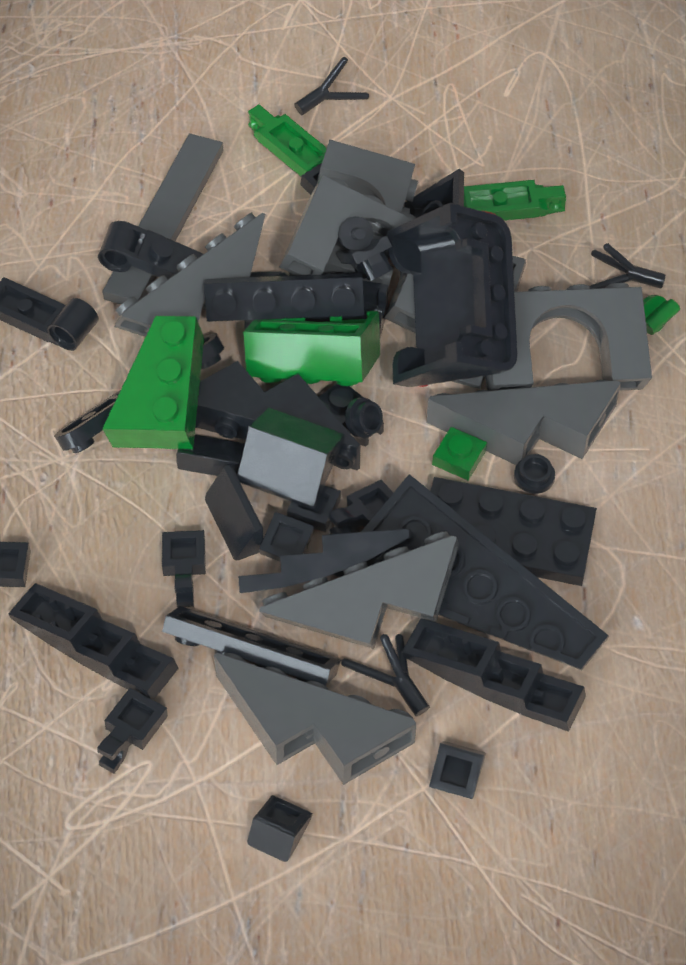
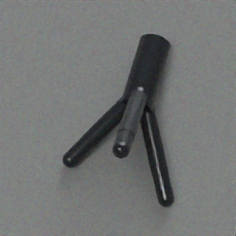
M346 57L341 58L321 86L294 103L300 115H304L324 100H367L369 98V94L366 92L328 91V88L347 64L348 59Z
M609 243L604 244L603 248L612 257L597 250L591 252L594 258L626 274L592 284L590 289H601L610 284L635 281L660 289L663 287L666 274L633 265Z
M383 634L380 637L396 677L347 658L341 660L343 667L396 687L416 717L430 708L409 676L407 658L403 657L402 654L405 647L402 634L395 636L396 651L387 634Z

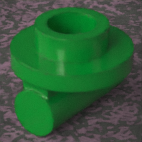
M650 295L643 300L647 333L654 335L680 311V306L673 299L666 300L659 295Z

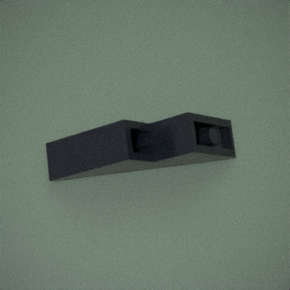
M236 361L200 381L195 428L215 432L225 438H237L246 441L249 426L268 408L345 434V439L334 462V466L346 470L360 469L361 445L299 374L264 392L240 362Z

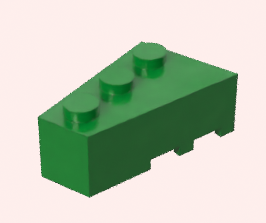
M379 310L366 311L367 319L342 320V316L329 317L330 321L307 322L305 318L253 320L243 332L246 371L251 377L260 378L262 382L268 383L289 379L296 374H299L307 384H315L324 380L336 381L341 386H353L363 382L380 356Z
M155 316L103 427V431L112 447L193 449L204 336L195 316Z

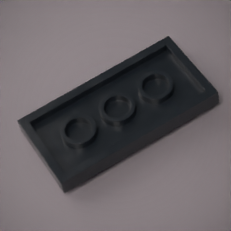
M434 477L431 487L433 494L537 578L582 586L597 508Z

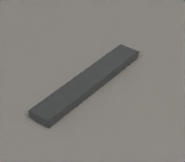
M189 133L138 227L176 241L223 153V142ZM133 266L126 272L113 271L103 289L104 300L123 304L134 296L139 301L148 294L146 288L155 281L157 276Z

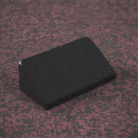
M195 435L193 449L177 450L178 469L218 476L223 467L230 465L238 476L245 443Z
M227 465L223 467L207 491L205 502L233 559L241 560L260 553L259 548L264 539L263 527L233 467Z

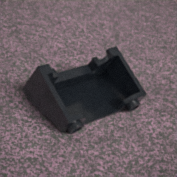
M448 203L388 231V239L392 246L388 248L390 260L399 271L413 275L416 347H405L397 351L393 357V384L417 387L495 375L512 369L517 362L518 353L512 237L507 223L497 215Z

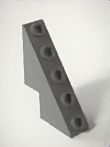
M249 213L234 225L237 231L232 235L226 237L221 233L205 246L208 252L199 258L192 254L176 266L178 273L173 277L167 279L165 275H162L146 288L149 294L137 301L134 296L129 298L115 310L120 317L114 327L146 337L155 316H195L199 322L201 310H206L205 279L250 277L266 214L261 213L255 217L253 213Z
M597 380L589 383H559L553 386L517 387L508 390H479L473 393L462 394L441 393L429 397L426 423L445 432H448L450 427H453L486 441L487 452L514 465H517L519 461L531 453L539 439L583 459L617 405L621 382L617 380Z
M448 531L434 534L424 540L425 546L409 551L408 547L394 549L384 554L385 561L368 566L367 562L359 563L343 570L344 576L329 582L327 577L309 581L303 585L304 591L289 597L286 592L269 596L262 600L264 606L260 607L259 612L270 619L374 649L387 608L429 621H437L459 548L458 539L455 536H450Z
M214 654L217 678L276 765L316 744L338 778L345 785L415 743L416 722L409 713L403 710L380 708L372 705L361 696H345L330 691L319 682H303L288 677L280 669L274 667H266L264 669L249 664L236 654Z

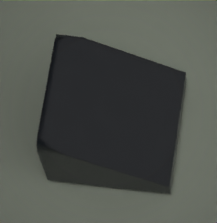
M442 741L439 746L429 787L473 799L486 753Z
M272 795L253 818L247 840L248 845L283 862H287L296 849L313 813Z

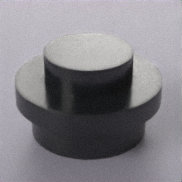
M368 398L352 400L347 407L345 415L347 428L356 438L371 437L380 430L383 423V413L380 406Z
M530 454L525 456L516 465L514 480L523 491L539 494L552 487L555 480V470L546 457L539 454Z

